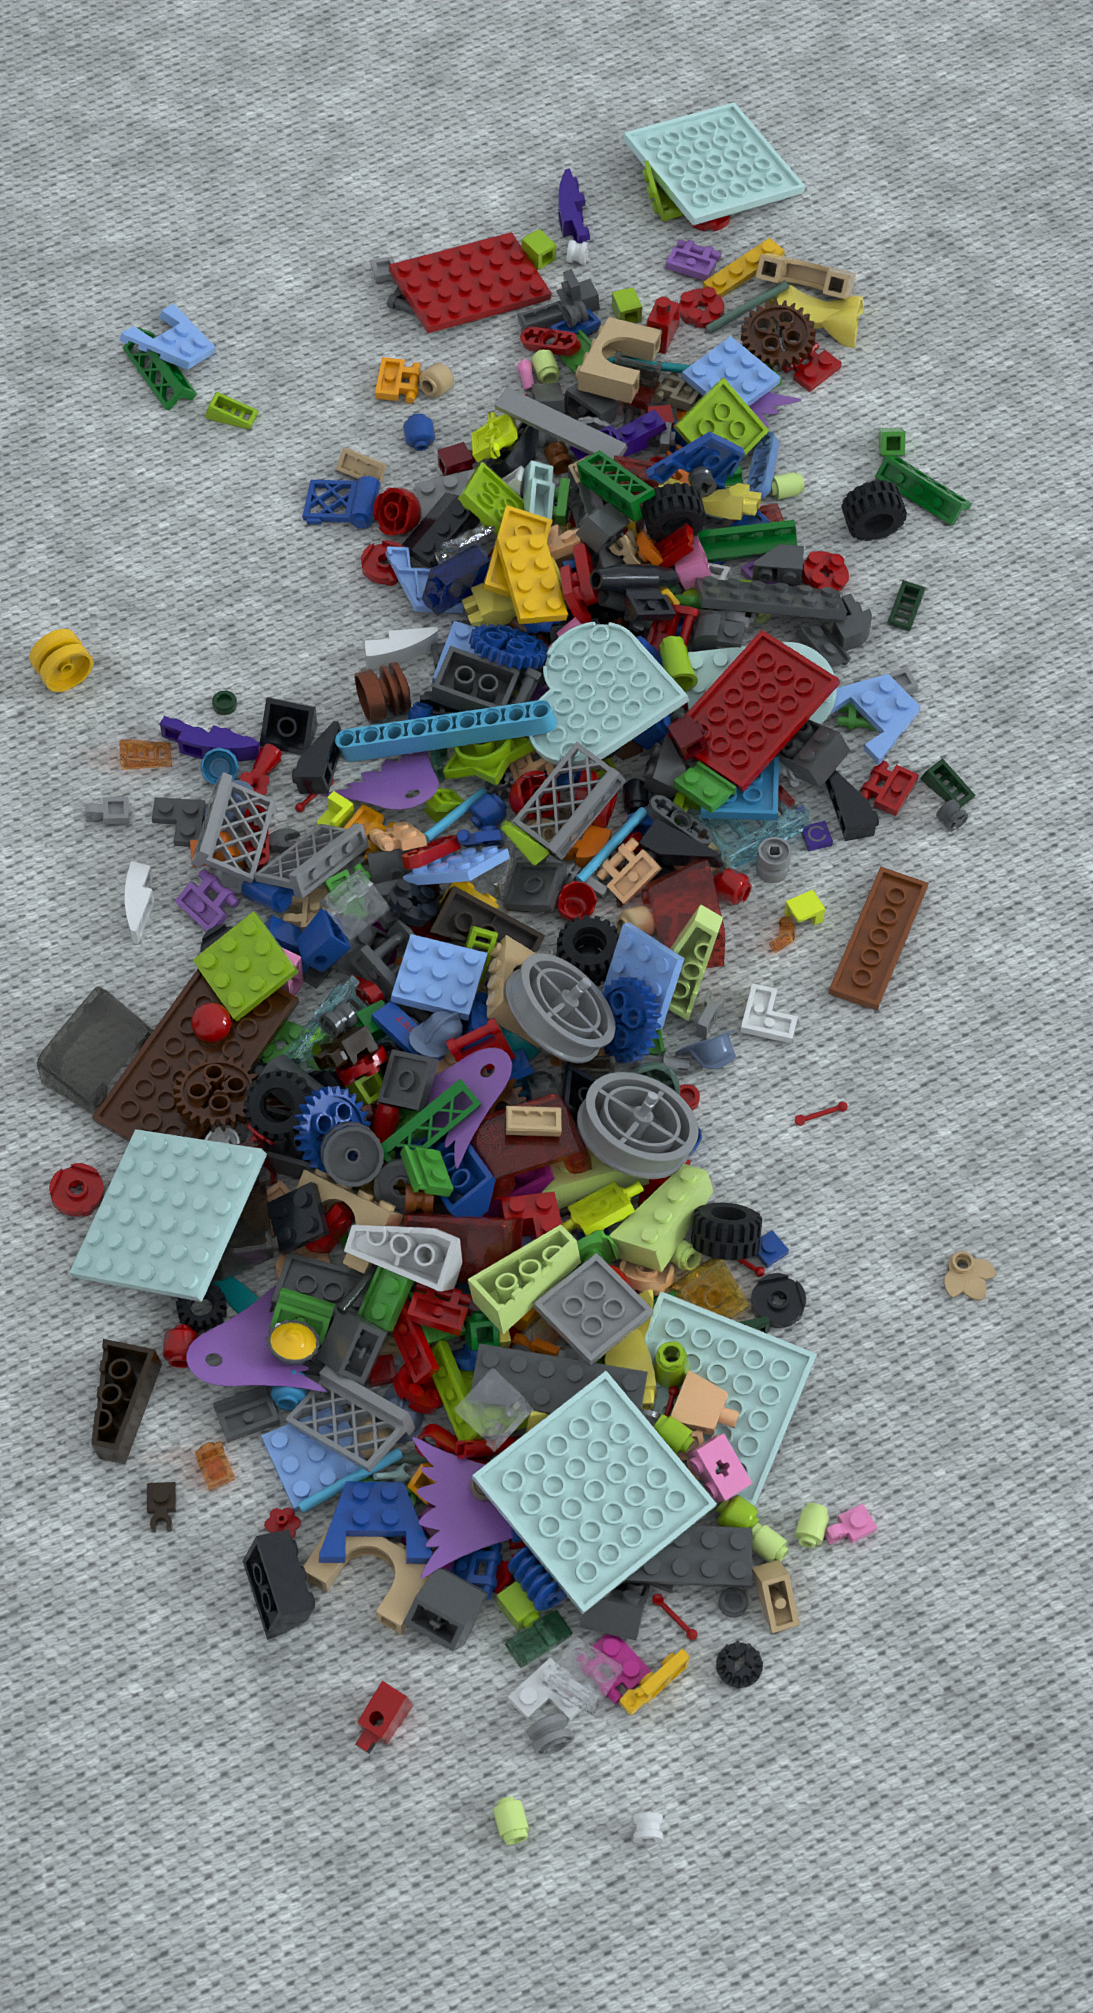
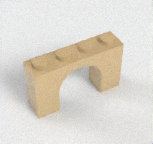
M769 252L760 256L756 274L758 279L775 283L786 280L789 283L822 290V294L842 299L851 296L856 277L854 272Z
M608 317L605 324L600 326L597 339L594 338L592 340L590 351L585 353L582 366L579 365L577 367L575 379L578 380V390L632 403L639 388L640 371L613 364L606 359L614 356H629L653 362L660 349L661 330Z
M506 935L500 942H496L494 949L490 953L491 959L488 967L489 982L487 984L488 999L486 1001L487 1018H495L500 1026L539 1048L540 1046L523 1030L514 1017L506 997V982L509 976L514 971L521 969L523 962L529 956L537 953Z
M317 1168L315 1172L304 1169L297 1188L310 1182L316 1183L325 1216L335 1204L345 1202L354 1213L356 1225L399 1227L404 1215L394 1211L395 1205L380 1200V1203L373 1200V1194L361 1189L356 1192L351 1189L352 1186L337 1183L330 1179L331 1176L328 1173H324ZM346 1253L342 1262L363 1274L373 1264L349 1253Z
M327 1529L304 1564L307 1576L306 1581L328 1592L344 1566L354 1558L370 1555L383 1559L393 1569L395 1579L376 1610V1619L381 1624L402 1635L407 1627L404 1624V1620L416 1595L430 1577L428 1575L421 1579L427 1564H406V1546L399 1542L394 1544L388 1541L386 1537L345 1536V1563H319V1553L326 1537Z

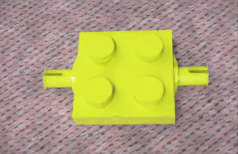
M494 412L488 413L487 423L471 433L472 453L477 462L491 457L497 459V456L500 457V449L511 446L518 439L515 418L506 414L497 417V414Z
M614 1181L568 1206L571 1219L563 1222L562 1226L568 1232L575 1228L582 1230L585 1236H589L596 1230L604 1231L608 1226L625 1220L630 1214L635 1212L630 1198L641 1193L644 1189L639 1181L625 1189L619 1187Z

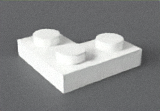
M752 983L740 1032L792 1044L798 1016L773 1011L778 989Z
M551 1658L508 1696V1701L527 1721L549 1701L561 1714L566 1716L569 1722L591 1703V1699Z

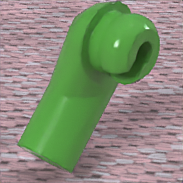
M675 595L682 606L701 610L708 609L701 608L698 596Z

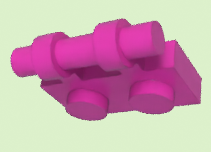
M610 1634L604 1635L591 1647L590 1651L597 1658L590 1661L583 1653L575 1661L582 1668L581 1673L587 1679L591 1678L600 1688L599 1692L603 1697H608L615 1705L622 1698V1694L617 1688L622 1685L626 1690H634L640 1685V1681L651 1672L646 1664L620 1637ZM605 1666L614 1677L608 1680L599 1670Z

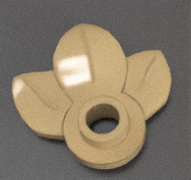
M960 1251L954 1253L949 1259V1271L944 1277V1286L948 1295L952 1298L963 1292L971 1299L983 1300L987 1291L985 1280L995 1277L997 1273L992 1264L987 1260L974 1259L970 1253ZM964 1263L967 1268H960L957 1264Z

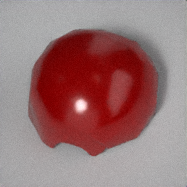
M573 881L561 889L556 902V908L560 916L569 922H573V918L576 917L584 919V915H589L590 918L595 910L597 896L593 888L585 882Z
M211 1002L202 1004L195 1010L191 1019V1026L197 1038L213 1043L221 1041L228 1035L232 1021L225 1007Z

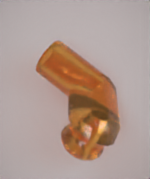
M784 916L779 920V936L769 942L770 948L775 953L795 940L796 926L789 916Z

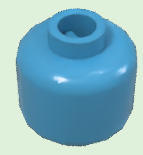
M296 1370L291 1371L294 1375L296 1374ZM272 1386L271 1388L272 1400L276 1403L277 1407L286 1411H293L308 1394V1389L286 1386Z

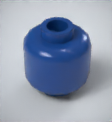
M413 414L408 417V420L403 425L406 444L409 447L415 448L416 451L428 449L429 445L435 441L432 420L424 414Z
M484 793L470 806V812L473 815L470 820L479 830L484 826H498L507 817L505 811L507 806L495 793L492 795Z

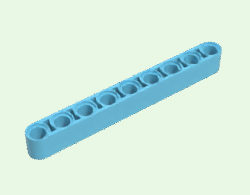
M545 700L345 729L336 735L335 744L346 761L355 762L545 734L555 729L557 719L551 705Z

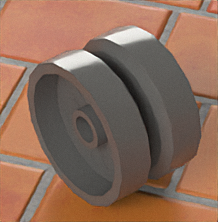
M342 1122L337 1124L325 1134L321 1142L320 1158L324 1168L337 1183L342 1185L361 1186L369 1183L379 1174L383 1165L384 1151L379 1139L366 1125L361 1123ZM354 1150L356 1156L351 1159L348 1153Z

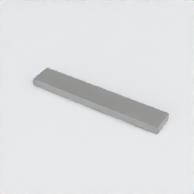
M509 387L505 388L494 404L496 410L589 455L600 450L618 463L627 450L626 443Z

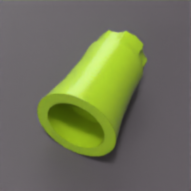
M680 636L664 638L660 644L662 666L683 691L687 692L698 683V678L689 659L687 647Z
M673 1341L664 1342L658 1348L656 1357L652 1362L656 1382L666 1388L681 1386L684 1383L688 1370L690 1371V1364L684 1347L680 1343ZM673 1359L675 1362H668L667 1360Z

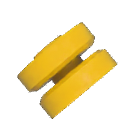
M64 628L44 635L35 643L29 654L31 666L40 675L45 686L53 692H63L83 682L90 674L94 664L93 657L82 645L77 635L72 630Z

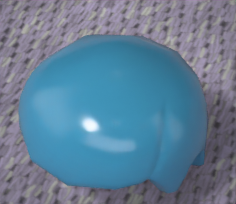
M215 748L208 751L204 755L200 766L204 779L211 785H215L223 772L232 775V780H234L239 771L236 756L230 750L224 748Z

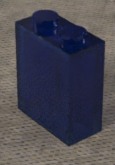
M474 544L431 568L422 596L426 607L438 616L461 603L463 599L472 596L471 588L484 583L490 560Z

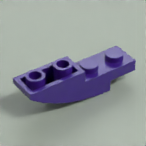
M569 168L565 169L559 186L558 219L563 237L572 235L576 243L581 244L590 240L589 229L583 225L582 210L586 202L583 192H579L578 179L573 177Z
M654 409L617 430L612 425H609L600 431L627 444V450L621 457L624 458L649 447L647 440L667 430L664 420ZM570 446L571 451L578 460L589 455Z
M166 716L160 722L162 737L177 742L179 752L182 754L203 759L204 755L211 749L224 748L230 750L236 756L238 762L256 760L259 742L252 737L234 733L228 728H220L213 725L210 732H207L201 727H193L179 719H172Z

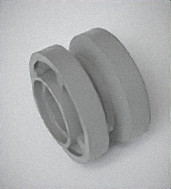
M564 1714L543 1717L527 1729L530 1740H537L533 1744L537 1755L555 1753L565 1748L574 1740L571 1729H564L568 1724Z

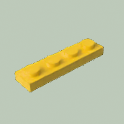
M768 238L705 280L703 288H714L716 293L722 298L757 274L762 254L769 252L784 256L785 250Z

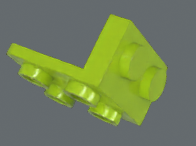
M649 160L644 161L646 169L642 170L645 182H650L646 186L650 200L655 198L654 201H651L655 215L660 213L662 222L683 216L684 214L658 182L655 181Z

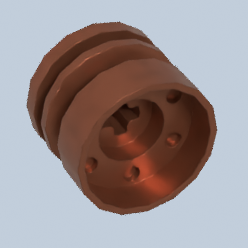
M397 662L389 663L388 669L385 665H381L379 667V678H377L372 669L355 673L354 680L359 702L370 724L386 719V707L390 709L394 716L399 715L400 709L403 713L409 712L411 707L410 689L407 679Z

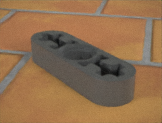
M655 795L651 798L646 807L649 817L666 823L706 846L710 845L713 840V833L708 827L665 796ZM674 819L683 821L685 827L678 826Z

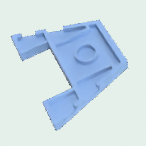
M174 304L161 310L159 316L160 319L173 328L155 338H151L135 326H132L122 332L119 339L125 344H128V341L138 344V349L144 352L152 350L161 354L160 359L186 370L212 356L215 350V346Z
M387 547L386 557L415 612L463 613L464 605L462 600L468 597L480 554L479 550L458 549L457 570L411 568L409 547Z
M889 674L837 688L835 705L831 714L846 704L851 703L880 733V735L864 745V751L879 765L884 760L887 752L893 748L899 736L906 731L918 715L921 706Z

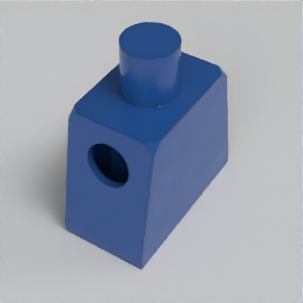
M323 908L318 911L297 939L303 973L310 967L324 972L351 948L341 919Z

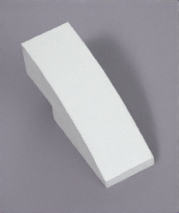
M438 628L388 631L389 639L365 640L367 670L379 669L381 665L388 667L391 662L401 664L431 650V644H438Z
M131 861L125 883V910L132 941L134 944H138L155 902L153 890L150 889L153 876L150 865Z

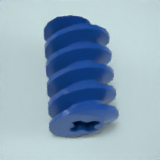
M526 1546L511 1559L508 1570L511 1574H515L516 1582L521 1584L522 1591L527 1593V1598L533 1602L535 1610L544 1611L561 1603L567 1595L564 1590L558 1592L561 1587L556 1581L551 1582L553 1578L550 1573H545L547 1570L542 1564H539V1560Z

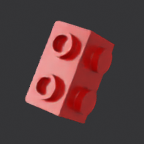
M345 1202L335 1204L328 1211L325 1217L330 1234L305 1245L310 1252L329 1254L351 1226L352 1221L355 1220L354 1213Z

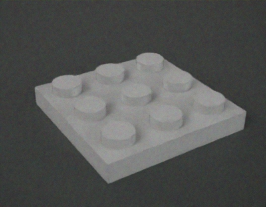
M597 1253L534 1302V1309L590 1366L652 1317L654 1310Z

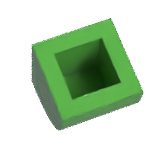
M878 428L881 456L905 455L906 431L903 428Z

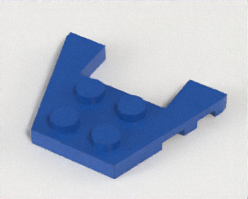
M709 431L649 467L645 472L649 479L664 484L679 469L690 473L694 468L704 466L709 468L716 482L715 490L725 489V481L728 476L734 474L745 453L742 447Z
M346 1481L319 1553V1563H345V1536L405 1537L406 1564H427L433 1553L430 1547H426L427 1538L422 1526L419 1525L418 1516L404 1482Z

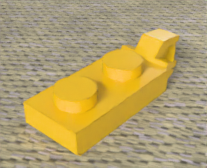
M683 1648L676 1655L673 1652L670 1653L661 1662L662 1667L655 1674L651 1671L640 1681V1687H637L636 1690H627L619 1700L620 1706L630 1716L635 1714L645 1703L648 1704L688 1667L689 1655Z

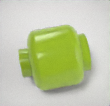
M735 1495L731 1500L728 1499L721 1502L716 1509L719 1513L717 1524L720 1527L753 1528L760 1520L756 1517L758 1514L757 1508L741 1495Z

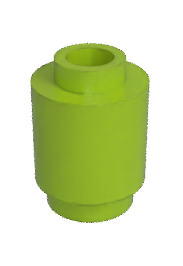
M662 1414L653 1427L676 1455L680 1451L686 1453L695 1440L691 1437L693 1431L672 1416L667 1417Z

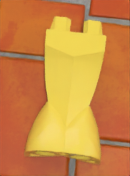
M789 285V289L767 301L770 306L774 305V300H777L779 305H782L783 301L786 300L789 307L796 303V310L803 307V315L810 314L809 321H814L813 329L824 327L841 345L855 348L859 316L864 311L862 296H851L846 299L826 302L807 295ZM771 319V320L773 321L774 325H775V330H776V323H775L774 319Z
M669 478L664 484L659 483L658 487H663L665 484H683V482ZM738 483L727 489L715 490L711 495L702 497L705 513L709 515L741 520L744 514L756 515L757 509L761 505L762 493L750 491V485Z
M552 557L553 565L563 596L560 570L556 564L554 557ZM484 583L472 587L473 595L462 600L469 621L474 627H481V624L488 626L489 623L494 626L498 624L504 626L510 623L516 616L512 599L484 590ZM563 596L566 609L569 610L570 608Z
M646 1290L638 1294L653 1309V1290ZM651 1317L609 1350L605 1356V1365L648 1372L642 1409L653 1410L654 1399L657 1398L655 1372L644 1340Z

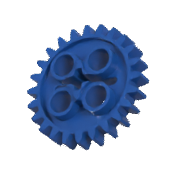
M491 623L488 626L481 624V627L475 626V629H472L469 639L470 648L475 649L474 653L481 654V658H489V662L496 661L498 665L506 664L508 668L516 667L520 670L521 667L525 669L528 667L537 669L538 666L543 667L547 660L548 645L543 644L544 641L537 639L536 635H529L528 631L521 632L520 628L512 629L510 625L502 626L501 624L494 626Z
M619 977L618 980H611V985L604 986L606 993H602L612 1010L615 1020L614 1037L608 1045L604 1046L602 1053L609 1054V1059L616 1060L617 1063L641 1061L642 1055H649L648 1048L655 1047L652 1039H659V1035L655 1030L661 1028V1025L657 1023V1019L662 1017V1014L656 1013L660 1003L653 1002L657 995L650 994L651 986H644L645 981L637 980V978Z
M339 1086L321 1087L320 1090H313L312 1096L305 1097L307 1104L299 1105L303 1113L295 1115L296 1119L300 1121V1125L293 1126L294 1129L299 1131V1135L294 1137V1140L301 1141V1145L297 1150L305 1151L302 1160H311L310 1168H317L327 1173L320 1158V1145L324 1136L317 1140L319 1136L325 1135L333 1126L342 1122H358L366 1126L371 1124L369 1121H364L368 1111L360 1110L363 1102H355L356 1094H348V1089H340ZM352 1150L348 1155L352 1159L356 1156V1153Z

